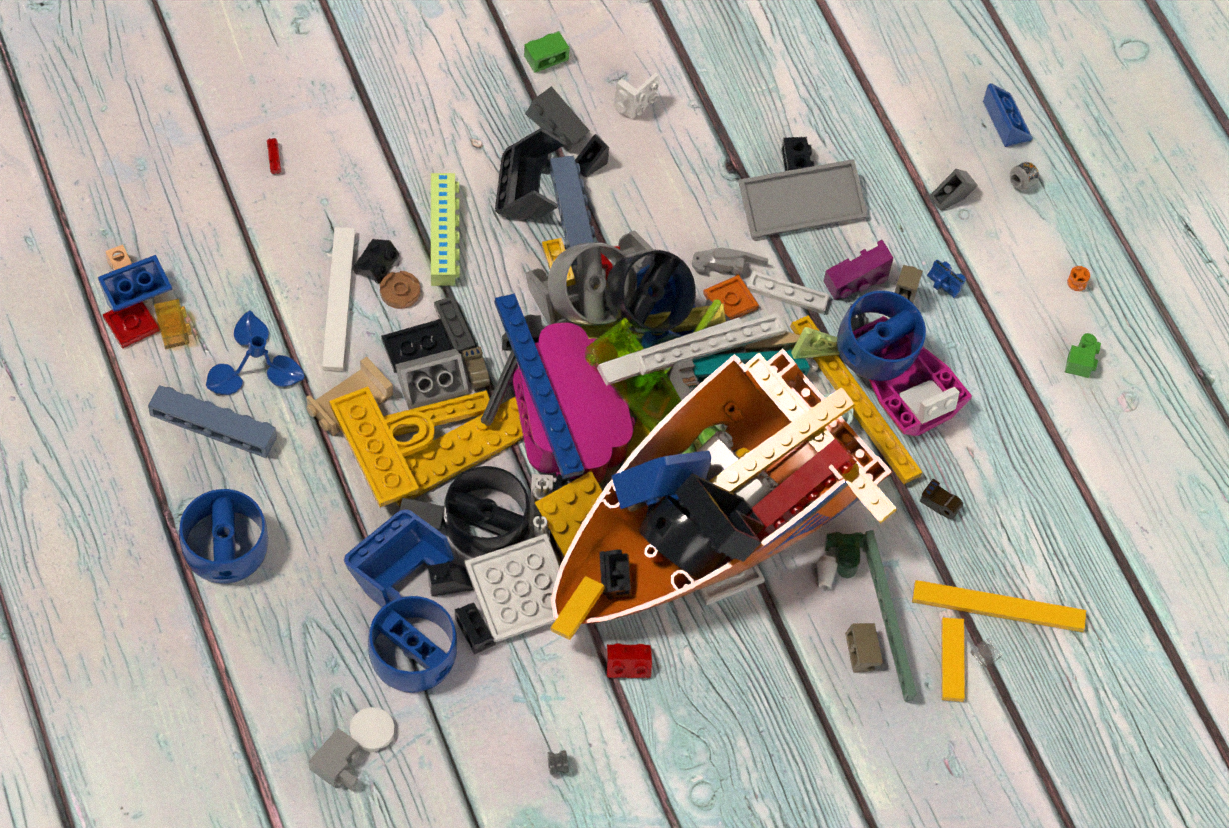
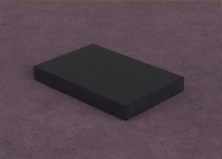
M440 319L381 336L394 373L397 372L396 364L452 350Z

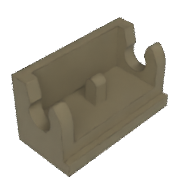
M852 623L845 635L853 673L874 671L875 666H881L883 663L875 623Z

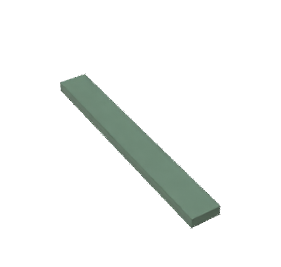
M874 530L866 531L862 542L905 702L913 701L917 693Z

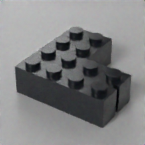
M693 473L675 491L680 499L679 504L690 512L689 517L701 527L700 532L712 542L711 547L720 554L723 552L733 560L736 558L744 562L761 544L756 535L765 525L756 513L752 512V508L743 497Z

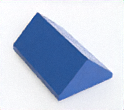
M992 83L988 84L983 103L1004 147L1031 141L1033 139L1011 93Z
M156 255L98 277L107 305L113 312L172 290V286Z

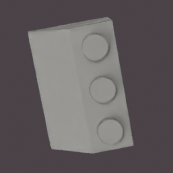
M456 349L395 365L399 383L409 410L469 394L461 354Z

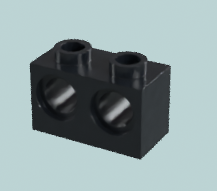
M807 137L783 138L781 152L784 171L814 166V161L810 160L812 147L811 144H808Z

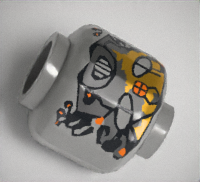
M1031 162L1021 163L1010 172V182L1018 190H1026L1036 185L1039 180L1038 169Z

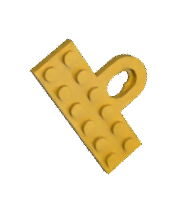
M368 386L330 400L329 406L379 508L419 493V487L404 457L424 450L432 443L434 439V424L430 417L419 411H407L385 420ZM411 425L419 428V432L413 435L412 439L407 442H399L393 437L394 432L399 428Z

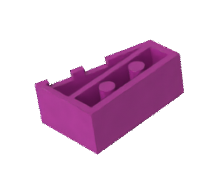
M882 239L877 242L878 246L869 251L863 249L860 251L861 255L851 261L847 258L826 270L823 282L834 300L847 298L852 293L865 291L873 285H881L888 280L894 258Z

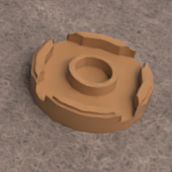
M406 271L391 272L380 283V296L388 306L404 309L418 301L421 289L418 278L412 273Z

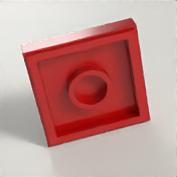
M143 301L117 312L111 310L102 314L104 321L122 349L159 332L158 325Z

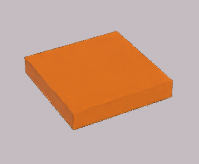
M739 275L703 290V295L707 300L710 299L713 302L719 299L721 304L723 303L725 315L731 320L742 317L759 308V304Z

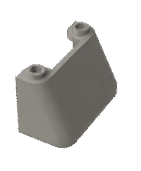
M723 430L717 431L696 451L710 450L712 461L706 478L707 481L740 459L730 449L733 446L732 436ZM755 476L733 493L743 497L752 508L777 486L775 481L769 476Z

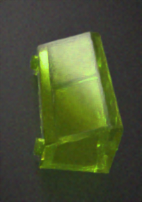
M626 318L586 347L585 359L589 365H594L597 368L599 364L644 349L637 341L638 336L636 334L633 335L629 330L632 325ZM663 370L645 375L640 374L610 384L650 433L682 401L670 378Z

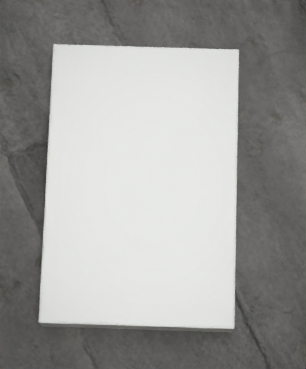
M755 565L726 580L698 590L707 606L759 585L765 579L758 566Z

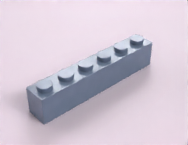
M574 156L550 158V174L567 249L577 244L594 242V227L589 224L591 222L590 210H586L587 196L582 193L584 191L583 179H579L578 176L580 175L579 163H575ZM577 257L574 259L571 266L578 265Z
M159 385L148 404L149 413L152 417L263 458H267L277 439L276 428L270 423H262L248 415L237 414L229 408L215 406L210 401L204 402L196 399L191 394L177 392L172 387Z

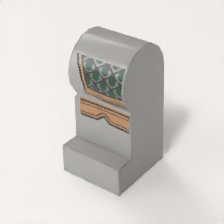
M692 359L676 362L667 372L681 400L687 397L700 384L692 370L695 367Z

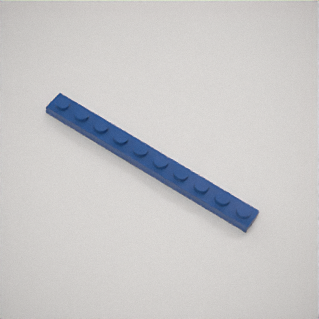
M514 293L496 297L494 301L562 478L582 475L584 467L516 295Z

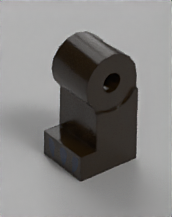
M932 479L923 491L920 502L948 519H954L963 507L962 500L940 487V483Z

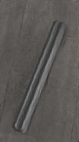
M513 349L481 418V422L486 426H490L493 423L518 366Z

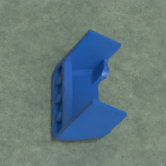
M710 450L656 458L611 475L620 508L624 509L642 502L652 505L658 503L659 498L669 495L678 500L679 497L675 491L692 473L706 480L712 461Z

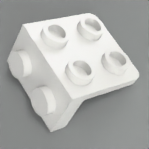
M658 73L653 74L638 89L625 80L620 79L616 84L614 102L616 110L631 120L637 115H641L649 104H653L658 98L660 75Z
M929 380L901 392L900 397L923 424L955 410L960 392L955 387L943 392L934 381Z

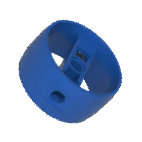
M890 291L869 292L858 298L850 306L842 319L837 335L838 351L845 364L856 374L875 381L892 380L906 372L920 354L926 337L925 322L920 311L907 298ZM870 312L890 317L885 322L877 323L872 330L857 339L852 332L851 318L858 314ZM908 335L911 344V355L896 360L874 356Z
M232 489L212 490L195 498L184 510L180 521L179 540L183 557L196 575L214 583H233L253 574L262 564L268 548L267 523L259 505L248 495ZM234 512L249 517L261 529V535L255 546L248 553L237 559ZM211 514L214 561L198 556L187 545V538L193 527L200 520ZM221 535H228L226 538H220Z
M405 596L387 603L375 615L368 633V653L372 667L385 684L399 691L421 692L440 684L450 673L457 655V632L449 613L437 602L420 596ZM404 618H422L440 626L451 641L448 653L446 654ZM379 634H384L402 649L403 654L407 658L414 659L425 670L414 672L402 671L385 663L374 648ZM416 642L417 645L409 646L408 643Z

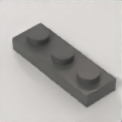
M454 296L435 301V310L442 322L452 349H456L462 354L464 350L475 348L473 339Z

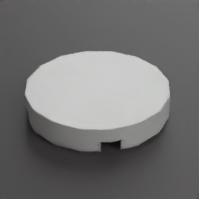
M369 707L362 709L354 715L350 722L349 731L350 736L359 743L360 749L375 752L390 744L394 737L395 727L392 717L386 711L380 708Z

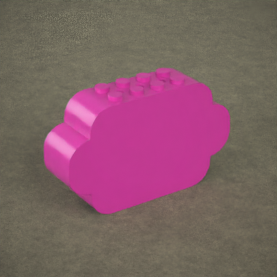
M573 323L550 324L541 331L538 343H535V346L584 467L582 475L570 478L576 480L592 471L597 482L601 484L605 478L607 468L616 467L625 459L635 427L634 417L630 416L629 412L631 409L630 399L626 398L625 394L627 391L626 381L622 380L606 386L597 369L599 364L617 359V353L611 344L602 339H588L586 332ZM518 365V369L513 376V387L528 461L536 470L543 473H556L557 476L561 474Z

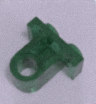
M832 532L826 535L824 542L825 551H829L830 547H835L836 563L838 564L836 570L843 578H852L858 571L860 548H863V552H865L862 542L863 533L842 534L841 532ZM844 562H850L852 565H846Z

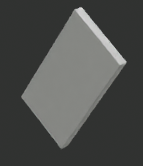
M854 159L745 178L738 181L751 239L864 219L868 216Z

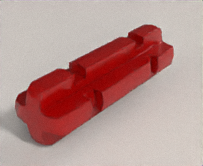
M269 138L267 140L270 172L272 174L281 173L278 141L276 138Z

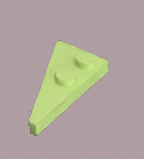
M808 327L803 329L791 352L794 359L840 355L837 347V337Z

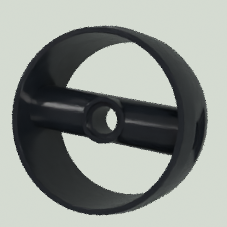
M658 249L636 251L620 259L611 269L605 287L607 306L614 319L623 327L643 334L662 333L680 325L690 314L696 296L694 277L686 263L675 254ZM646 255L654 257L627 305L624 286L629 270L640 258ZM672 276L676 288V298L671 313L660 325L654 328L645 326L646 319L656 302L663 297L664 288ZM649 287L653 290L652 296L648 293Z
M493 466L475 467L460 474L448 488L443 506L444 527L450 541L459 551L473 558L522 542L530 521L529 497L522 482L509 471ZM479 489H494L504 492L519 504L524 516L497 506L496 502L492 499H480L468 493ZM484 511H489V512H491V513L486 515V514H483L482 512H484ZM450 514L502 535L489 538L471 535L458 527Z
M670 495L663 496L643 520L639 527L640 534L670 561L697 579H701L716 571L727 555L723 552L720 554L711 547L712 542L700 532L701 527L689 517L690 512L679 504V500Z

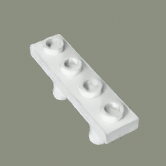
M532 474L528 540L547 534L550 541L547 519L541 516L534 502L552 493L553 475Z

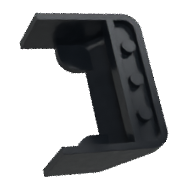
M541 127L509 146L503 152L495 203L496 213L503 217L536 220L558 208L557 203L541 195L537 190L540 171L550 166L552 152L563 147L565 141Z

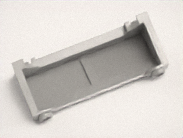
M636 231L624 234L618 242L620 250L626 256L636 251L653 249ZM646 255L640 258L633 265L635 272L637 273L647 265H651L654 257ZM575 265L571 268L576 285L566 287L570 302L577 312L580 313L578 265ZM537 268L526 272L529 291L548 325L570 322L562 317L551 303L547 287L548 276H546L544 270ZM602 268L603 277L607 268ZM591 280L590 286L592 289L594 288L593 280ZM604 290V291H603V299H604V308H606V307H608V306H607L606 297H605V290Z

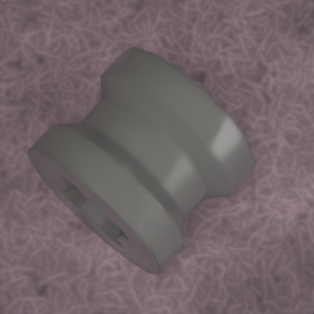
M561 750L559 753H547L550 775L558 771L563 773L569 772L566 750Z

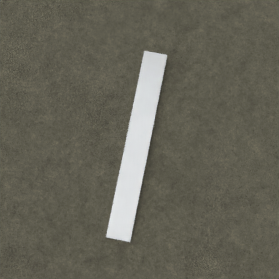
M334 228L322 370L343 371L355 228Z
M778 313L640 352L635 354L634 359L641 374L645 375L672 367L678 361L689 359L693 361L784 334L786 329Z
M736 318L599 364L597 369L607 386L641 374L634 359L637 353L738 325L742 322L740 318Z

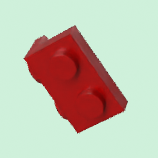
M607 644L608 678H651V645Z

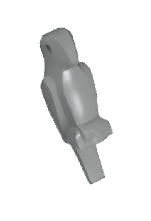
M714 248L694 253L692 267L697 271H704V267L709 266L717 271H732L733 274L741 276L744 262L767 265L769 259L744 251Z

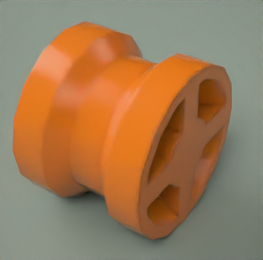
M1083 266L1072 268L1067 280L1069 288L1074 291H1083L1090 279L1089 270Z

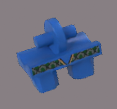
M937 259L934 261L927 276L935 282L933 288L936 290L942 288L955 298L964 285L966 277L961 273L955 274L951 271L952 268L948 262H940Z

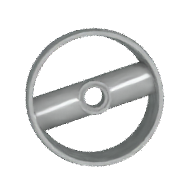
M600 242L581 243L566 249L555 259L549 271L547 287L551 303L562 317L584 326H601L616 321L609 310L604 314L603 291L606 287V281L602 276L601 253L614 266L620 259L626 256L618 248ZM576 257L580 313L577 312L570 302L566 287L567 274ZM634 266L629 270L625 280L624 295L627 305L637 289V276ZM591 280L594 281V288H593V289H592L591 286H590Z

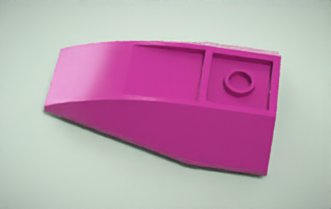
M882 316L853 331V334L857 339L872 330L877 323L885 322L888 319ZM908 335L874 356L896 360L911 355V344ZM924 347L912 366L899 377L887 381L869 379L879 404L901 432L906 435L919 436L952 419L972 398V395L952 370ZM929 380L934 381L943 392L953 387L960 392L955 410L923 424L900 397L901 392Z

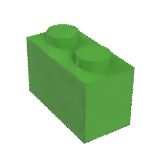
M557 31L524 44V57L533 72L536 73L569 60L570 47L561 33Z

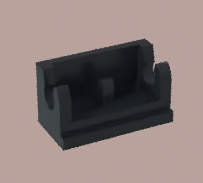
M622 550L599 552L601 584L605 587L602 593L608 600L632 596L629 555L627 553L622 554Z
M475 603L455 609V620L474 654L496 645Z

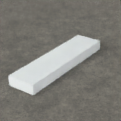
M756 271L752 272L747 285L750 292L823 315L830 299L829 294Z

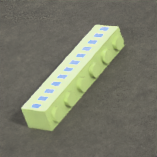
M431 173V286H455V278H460V266L455 265V261H459V248H455V244H459V231H455V227H459V215H455V210H459V198H455V193H459V181H455V173Z

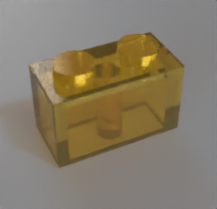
M179 299L154 304L165 349L190 344L188 336L192 335L189 323L185 324L184 318H187L185 306H180Z

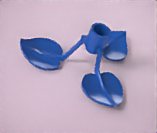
M249 310L239 319L234 329L236 342L242 346L248 345L245 357L236 371L228 364H217L212 367L207 376L206 387L220 395H230L237 392L243 384V380L238 374L241 372L249 356L258 358L264 355L267 365L270 366L267 370V377L274 385L280 387L290 386L302 381L305 376L301 367L287 356L277 355L274 357L273 362L270 361L268 350L265 349L266 340L269 336L268 328Z

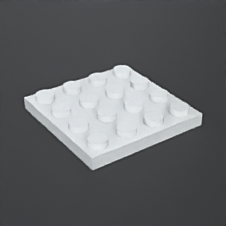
M547 534L464 562L494 642H499L555 622L551 596L560 567Z

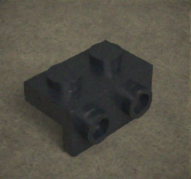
M372 239L352 269L356 274L370 275L376 283H381L398 258L399 252L391 240Z

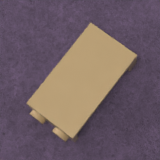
M368 357L360 361L361 370L318 399L314 400L310 395L306 397L308 413L312 417L315 416L319 420L322 429L329 431L332 436L339 433L341 428L329 406L330 400L367 386L377 405L393 396V384Z

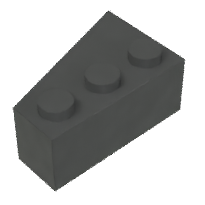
M552 86L537 96L525 112L540 128L542 127L565 141L563 147L567 151L582 141L590 132Z

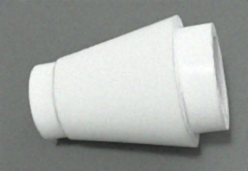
M820 556L819 561L816 562L818 587L821 589H831L838 564L834 557Z

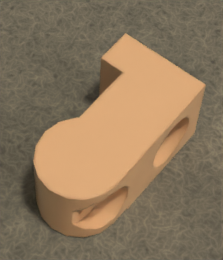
M123 244L105 251L107 262L113 271L132 264Z

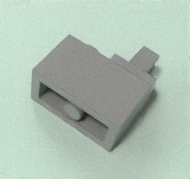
M337 728L309 760L310 770L334 788L343 784L350 790H353L358 784V780L351 774L352 769L349 768V764L355 763L360 756L359 743Z

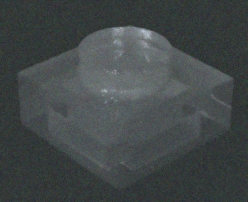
M989 638L973 647L970 651L983 669L1002 656V653Z

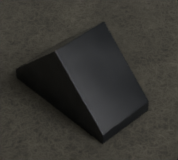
M594 134L575 159V163H579L580 173L584 177L591 175L608 164L609 146L597 134Z

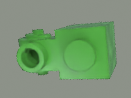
M1086 333L1081 337L1078 346H1071L1067 357L1065 373L1089 378L1091 372L1096 371L1098 359H1095V354H1099L1101 342H1097L1094 335Z

